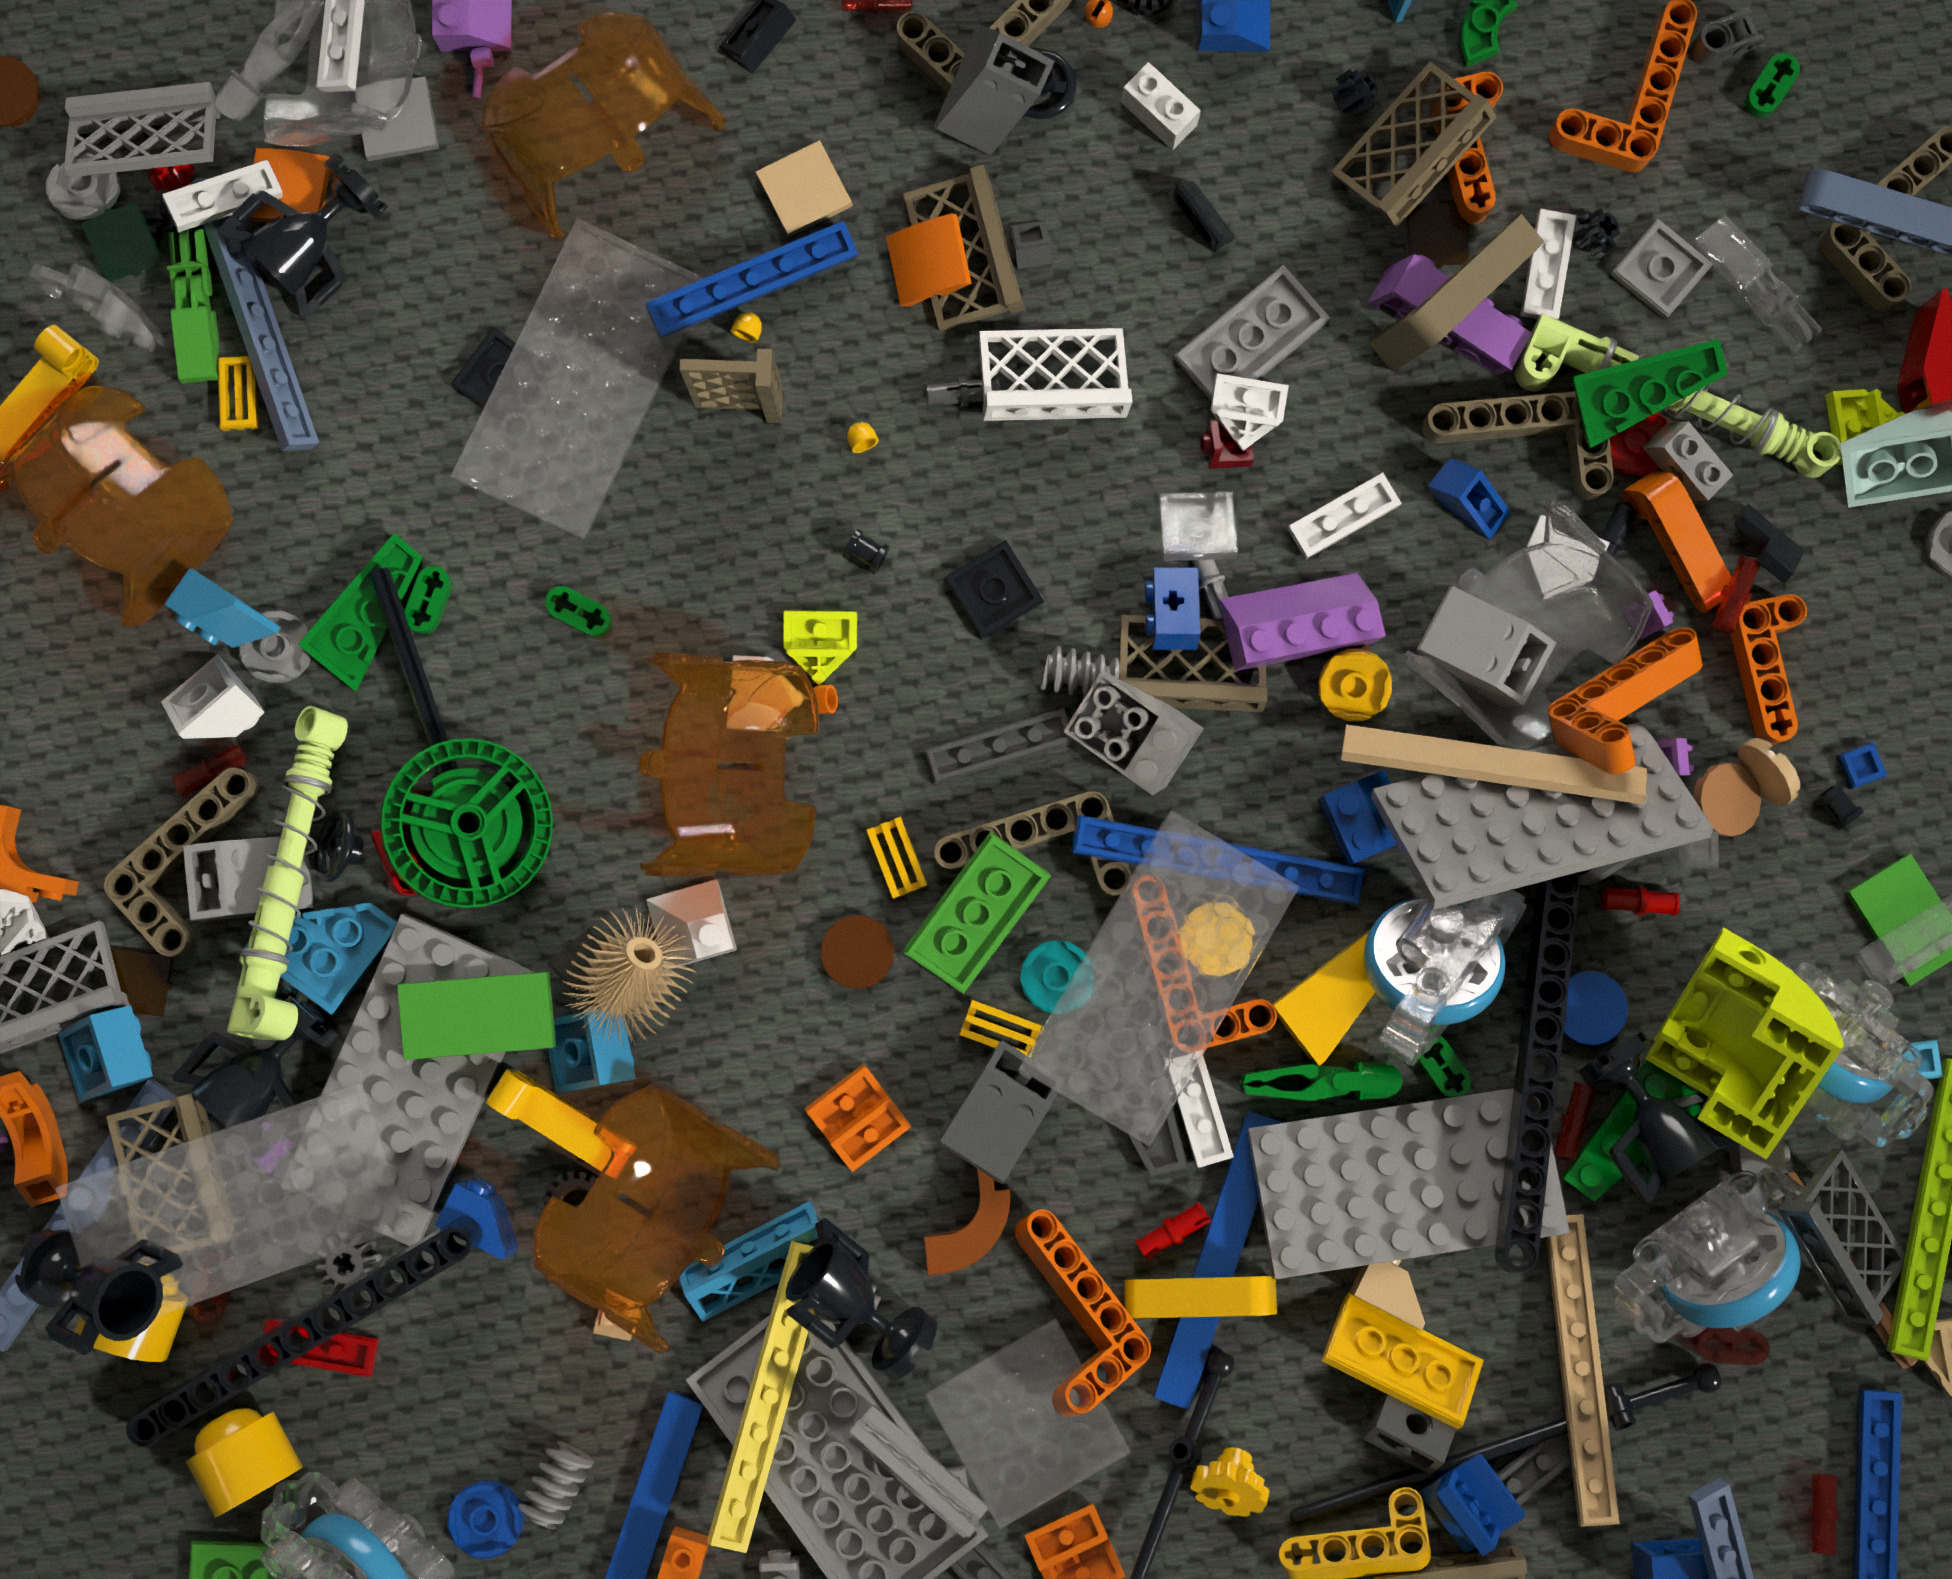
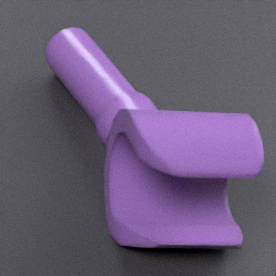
M488 46L478 47L471 51V62L474 68L472 98L481 99L484 76L483 68L494 67L493 53Z

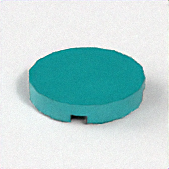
M1058 940L1041 943L1030 951L1022 964L1020 975L1023 993L1031 1004L1044 1012L1055 1014L1073 1011L1083 1004L1092 991L1094 978L1091 961L1084 951L1071 942Z

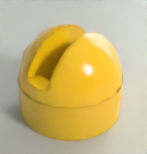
M745 312L734 320L730 331L740 339L757 343L762 331V324L757 315Z
M864 422L854 423L850 426L847 433V440L853 453H862L876 446L879 441L874 429Z

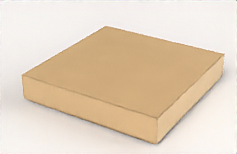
M820 140L756 171V175L788 238L852 207V201Z

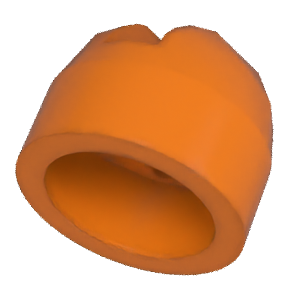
M1109 0L1088 1L1085 7V19L1089 25L1095 28H1103L1111 22L1113 6ZM1099 4L1104 5L1097 18L1092 15Z
M819 685L809 692L808 697H812L813 703L808 704V706L815 713L833 714L836 712L838 696L833 685Z

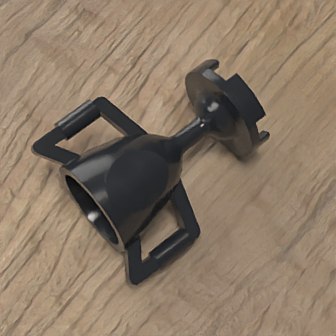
M335 153L324 163L326 169L334 177L332 182L334 193L333 197L319 211L297 212L266 191L259 190L255 194L252 193L232 212L233 215L218 229L219 234L242 241L240 243L292 296H295L298 314L302 318L308 317L319 305H323L343 286L342 284L346 280L344 271L327 243L328 222L343 208H350L352 210L363 208L375 219L388 208L380 200L373 204L379 195L355 169L350 170L345 164L341 168L338 167L344 161L343 157L338 153ZM263 202L284 214L258 228L253 233L236 229L240 223L243 224L264 205ZM323 255L333 275L307 301L303 285L309 279Z
M284 986L275 996V999L295 1004L298 1009V1021L295 1030L288 1039L276 1040L271 1047L266 1049L251 1050L221 1033L213 1032L198 1045L173 1075V1081L195 1085L192 1088L194 1096L217 1120L232 1131L248 1137L251 1155L254 1158H262L287 1133L301 1115V1109L281 1077V1057L297 1040L305 1042L313 1040L323 1047L331 1048L342 1036V1032L333 1030L337 1024L312 1001L307 1003L303 1000L298 1003L294 999L298 991L289 986ZM219 1045L237 1054L207 1076L192 1074ZM277 1094L286 1111L262 1138L259 1123L264 1118Z
M1640 1032L1610 1049L1606 1054L1598 1058V1061L1590 1062L1578 1072L1588 1086L1601 1079L1610 1083H1622L1634 1099L1636 1110L1633 1123L1610 1148L1609 1154L1643 1204H1648L1653 1201L1659 1185L1691 1167L1718 1149L1733 1150L1741 1144L1719 1131L1717 1132L1720 1136H1712L1700 1122L1684 1109L1699 1105L1702 1109L1708 1099L1707 1095L1699 1092L1673 1100L1652 1097L1646 1092L1636 1076V1071L1640 1067L1639 1056L1651 1048L1652 1045L1644 1033ZM1634 1139L1644 1166L1649 1173L1646 1183L1626 1152H1624Z
M823 1218L815 1224L819 1243L802 1258L787 1283L786 1298L794 1303V1305L787 1309V1314L830 1349L841 1345L856 1324L862 1322L869 1324L881 1334L872 1356L873 1368L891 1381L903 1378L916 1367L910 1359L920 1346H923L926 1350L930 1349L936 1336L937 1322L920 1307H912L905 1310L892 1322H889L874 1309L875 1296L873 1287L868 1279V1252L828 1219ZM820 1320L836 1323L839 1326L833 1331Z
M48 1228L32 1237L20 1252V1256L24 1257L20 1275H15V1280L20 1292L27 1299L45 1307L62 1306L47 1324L45 1330L51 1340L82 1355H86L92 1350L99 1333L113 1341H126L144 1332L155 1320L161 1308L163 1285L160 1277L181 1268L184 1263L177 1253L146 1239L140 1240L114 1259L95 1261V1251L91 1242L83 1235L71 1229L54 1231ZM145 1256L156 1262L146 1266L137 1261ZM77 1313L86 1322L80 1336L66 1328Z

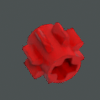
M193 164L152 168L148 171L150 175L147 177L156 192L165 189V191L177 190L192 183L190 177L195 175L193 172L195 168Z

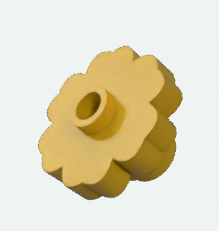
M1233 1447L1224 1449L1222 1455L1217 1458V1461L1210 1462L1209 1467L1197 1466L1190 1488L1196 1492L1195 1498L1210 1509H1221L1225 1514L1231 1516L1247 1517L1250 1515V1512H1263L1270 1492L1264 1486L1265 1480L1254 1472L1252 1456L1245 1450Z

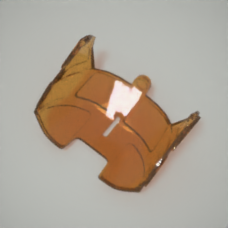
M608 12L582 21L576 29L582 38V42L536 74L530 75L520 67L510 69L496 83L487 99L481 129L486 135L484 138L508 174L516 178L523 188L522 194L551 239L556 237L560 241L564 238V232L557 221L554 182L586 168L609 153L617 165L624 171L634 172L639 170L643 165L644 155L634 136L663 115L677 99L707 114L712 120L710 126L716 132H722L726 129L724 123L727 122V119L692 78L689 79L683 71L681 63L658 30L643 16L622 12ZM573 72L594 99L592 103L589 104L567 76L568 74Z
M89 386L75 392L60 403L16 451L0 462V492L11 488L10 480L13 477L14 486L23 502L39 519L32 537L39 551L44 554L53 553L65 542L77 553L95 564L123 574L124 612L120 623L124 626L135 627L149 621L161 609L189 568L194 570L199 564L207 560L227 535L234 520L223 485L214 472L200 458L192 457L171 466L165 465L126 429L125 425L142 415L146 409L138 400L126 391L118 388ZM118 461L122 463V465L100 480L92 489L89 487L97 476Z
M653 653V657L647 659V665L660 668L680 686V689L668 710L664 724L661 750L649 749L644 751L640 756L639 767L644 776L660 778L661 802L665 821L675 842L653 860L640 863V869L645 870V875L658 877L715 875V871L737 875H781L782 873L795 872L813 838L816 808L812 804L789 801L785 798L786 741L791 736L812 735L818 733L819 730L817 697L802 666L789 665V662L738 660L724 662L723 658L680 653ZM749 726H756V727H758L760 730L744 729V728L749 727ZM717 762L755 763V771L717 769Z
M649 1085L617 1101L609 1108L595 1127L594 1134L611 1149V1157L583 1202L579 1206H572L556 1197H552L548 1201L540 1215L534 1232V1267L545 1275V1279L581 1302L605 1313L604 1316L650 1349L661 1354L662 1350L668 1352L671 1346L664 1337L659 1335L647 1306L667 1292L679 1279L692 1259L710 1267L722 1260L725 1253L724 1245L716 1237L710 1235L709 1231L725 1199L730 1171L764 1167L778 1172L781 1165L778 1162L779 1157L768 1148L727 1125H717L708 1119L698 1108L664 1089L661 1091ZM621 1192L653 1212L652 1218L645 1217L620 1201L618 1197Z

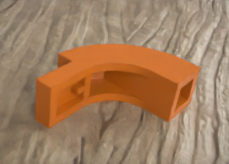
M0 805V889L28 896L32 903L37 902L38 894L39 897L62 901L63 894L76 896L79 881L40 874L31 870L23 863L15 845V835L21 809Z
M21 1071L1 1076L0 1117L9 1132L14 1149V1186L30 1207L66 1197L68 1194L67 1160L56 1118L47 1097L39 1084L30 1085Z

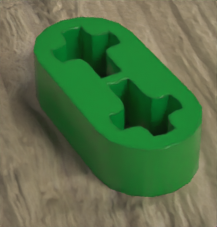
M1778 53L1765 65L1744 100L1745 108L1752 116L1765 118L1770 116L1779 106L1800 72L1798 60L1793 55ZM1782 64L1787 69L1785 70V75L1777 82L1773 80V77L1777 73V68ZM1766 89L1770 90L1771 93L1767 98V103L1764 106H1760L1757 103L1759 96Z
M428 566L420 571L404 611L410 629L417 634H429L437 628L452 590L453 583L450 575L439 566ZM436 574H439V580L443 582L442 588L436 587L431 598H428L430 587L426 584V580L428 578L434 579ZM427 602L429 604L426 613L431 619L429 622H422L419 627L417 626L418 621L413 618L415 612L421 613Z
M565 586L555 587L547 594L545 599L546 609L560 622L594 638L604 636L611 629L612 616L602 604ZM565 595H569L568 601L577 609L575 612L563 608L560 613L556 612L558 606L554 603V600L556 598L563 599ZM585 611L590 615H595L599 611L601 612L600 618L604 623L602 626L595 625L593 629H589L590 623L581 617V614Z
M1426 1034L1421 1036L1415 1043L1414 1055L1436 1089L1448 1098L1464 1096L1470 1089L1471 1077L1451 1046L1440 1035ZM1427 1041L1431 1044L1438 1043L1441 1048L1437 1051V1055L1442 1061L1440 1065H1438L1433 1057L1425 1058L1423 1056V1053L1427 1050L1425 1046ZM1445 1067L1452 1075H1461L1462 1079L1458 1082L1460 1087L1458 1091L1454 1088H1445L1444 1084L1448 1081L1447 1076L1442 1071Z

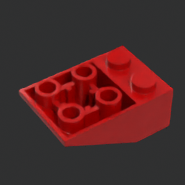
M1948 288L1942 289L1915 310L1897 383V390L1905 414L1915 410L1952 404V299H1950Z

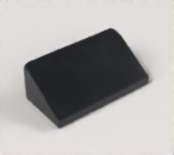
M757 0L721 43L719 49L749 72L754 73L795 23L796 18L786 4L778 0Z
M1180 181L1176 184L1173 199L1212 251H1218L1235 238L1234 234L1195 182Z

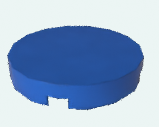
M1586 971L1571 975L1563 1034L1573 1042L1585 1045H1597L1610 1041L1620 1033L1626 1023L1628 1004L1624 991L1615 980L1603 973Z
M482 1480L468 1485L455 1497L448 1510L447 1528L451 1540L457 1547H460L462 1551L473 1558L491 1559L504 1554L517 1542L523 1529L524 1514L517 1508L521 1503L520 1499L510 1487L498 1481Z

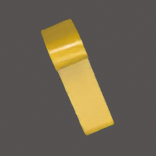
M57 325L47 327L37 337L34 349L43 357L0 405V463L4 466H11L20 459L68 403L66 400L69 401L91 376L89 372L93 373L98 367V358Z
M506 1069L488 1097L487 1105L510 1119H519L596 1169L616 1178L635 1148L634 1143L565 1099L561 1098L559 1100L560 1096L533 1079H529L528 1076L520 1071Z
M1273 1276L1124 1280L1125 1309L1132 1318L1277 1314L1276 1279L1273 1280Z
M1409 1487L1396 1489L1389 1498L1388 1506L1391 1526L1298 1536L1287 1539L1279 1549V1558L1285 1575L1289 1579H1346L1423 1569L1431 1559V1549L1421 1495ZM1403 1505H1412L1417 1508L1415 1513L1410 1516H1402L1398 1513L1399 1508ZM1409 1542H1418L1422 1545L1421 1550L1414 1554L1405 1552L1403 1547ZM1371 1546H1379L1384 1549L1383 1553L1376 1558H1370L1364 1554ZM1334 1550H1341L1346 1553L1344 1558L1338 1562H1331L1326 1558ZM1314 1553H1318L1319 1564H1315ZM1302 1555L1301 1564L1294 1565L1295 1556Z

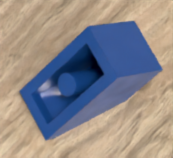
M1449 458L1428 485L1442 506L1488 540L1492 538L1511 513L1481 469Z

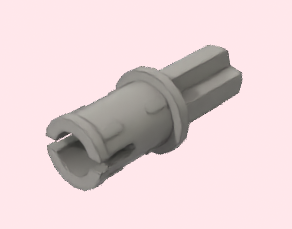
M1207 546L1191 552L1188 557L1191 559L1193 567L1198 568L1199 590H1203L1213 618L1219 620L1222 619L1218 600L1228 598V594L1223 584L1225 576H1220L1211 553V548Z

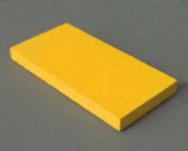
M1348 1293L1342 1301L1321 1361L1459 1429L1464 1424L1484 1360Z

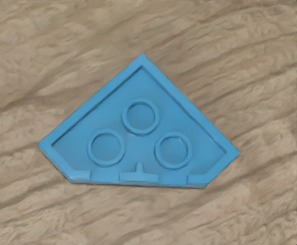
M363 903L355 906L303 913L301 917L293 922L289 943L293 949L285 955L290 962H288L287 971L281 974L280 977L331 1015H336L387 947L398 921L374 903Z

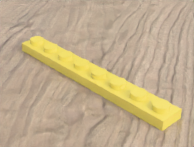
M791 1241L709 1531L707 1543L711 1546L743 1553L747 1552L808 1334L804 1327L787 1314V1309L794 1305V1303L786 1298V1287L798 1263L814 1246Z

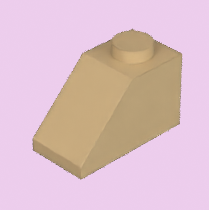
M1401 1260L1362 1266L1349 1293L1422 1330L1425 1321L1409 1273L1398 1267Z

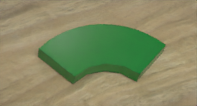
M1515 0L1471 1L1463 17L1459 35L1460 53L1465 68L1498 55L1500 51L1497 41L1498 28L1503 19L1517 9L1518 5Z

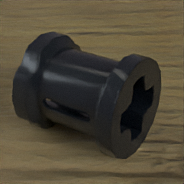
M857 529L850 538L842 557L846 560L852 558L870 568V573L875 575L884 562L890 546L887 544L881 546L863 536L862 530Z
M1841 781L1826 789L1813 801L1817 806L1821 805L1834 820L1833 826L1836 830L1849 825L1864 812L1861 806L1856 807L1843 791L1844 785Z

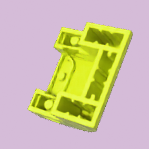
M1723 927L1653 1039L1655 1041L1645 1059L1708 1096L1697 1119L1767 1160L1841 1052L1844 1043L1833 1016L1822 1000L1802 979L1770 954Z

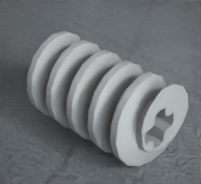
M1057 645L1052 654L1047 656L1041 690H1045L1048 683L1053 681L1056 693H1059L1063 685L1067 684L1070 696L1075 694L1078 687H1082L1083 698H1085L1101 671L1119 678V658L1114 657L1109 666H1106L1104 655L1100 654L1096 661L1092 663L1090 652L1086 651L1079 661L1077 660L1075 649L1071 648L1066 657H1063L1061 646Z
M562 1441L557 1442L560 1445L559 1450L550 1448L546 1450V1453L553 1459L552 1464L544 1462L539 1464V1467L546 1473V1476H533L531 1479L539 1487L538 1491L526 1490L524 1493L532 1501L531 1505L520 1503L517 1507L519 1511L534 1523L552 1530L557 1529L555 1524H562L566 1517L562 1510H569L573 1503L569 1496H576L580 1490L576 1482H584L587 1477L586 1472L582 1468H591L594 1463L593 1458L587 1453Z

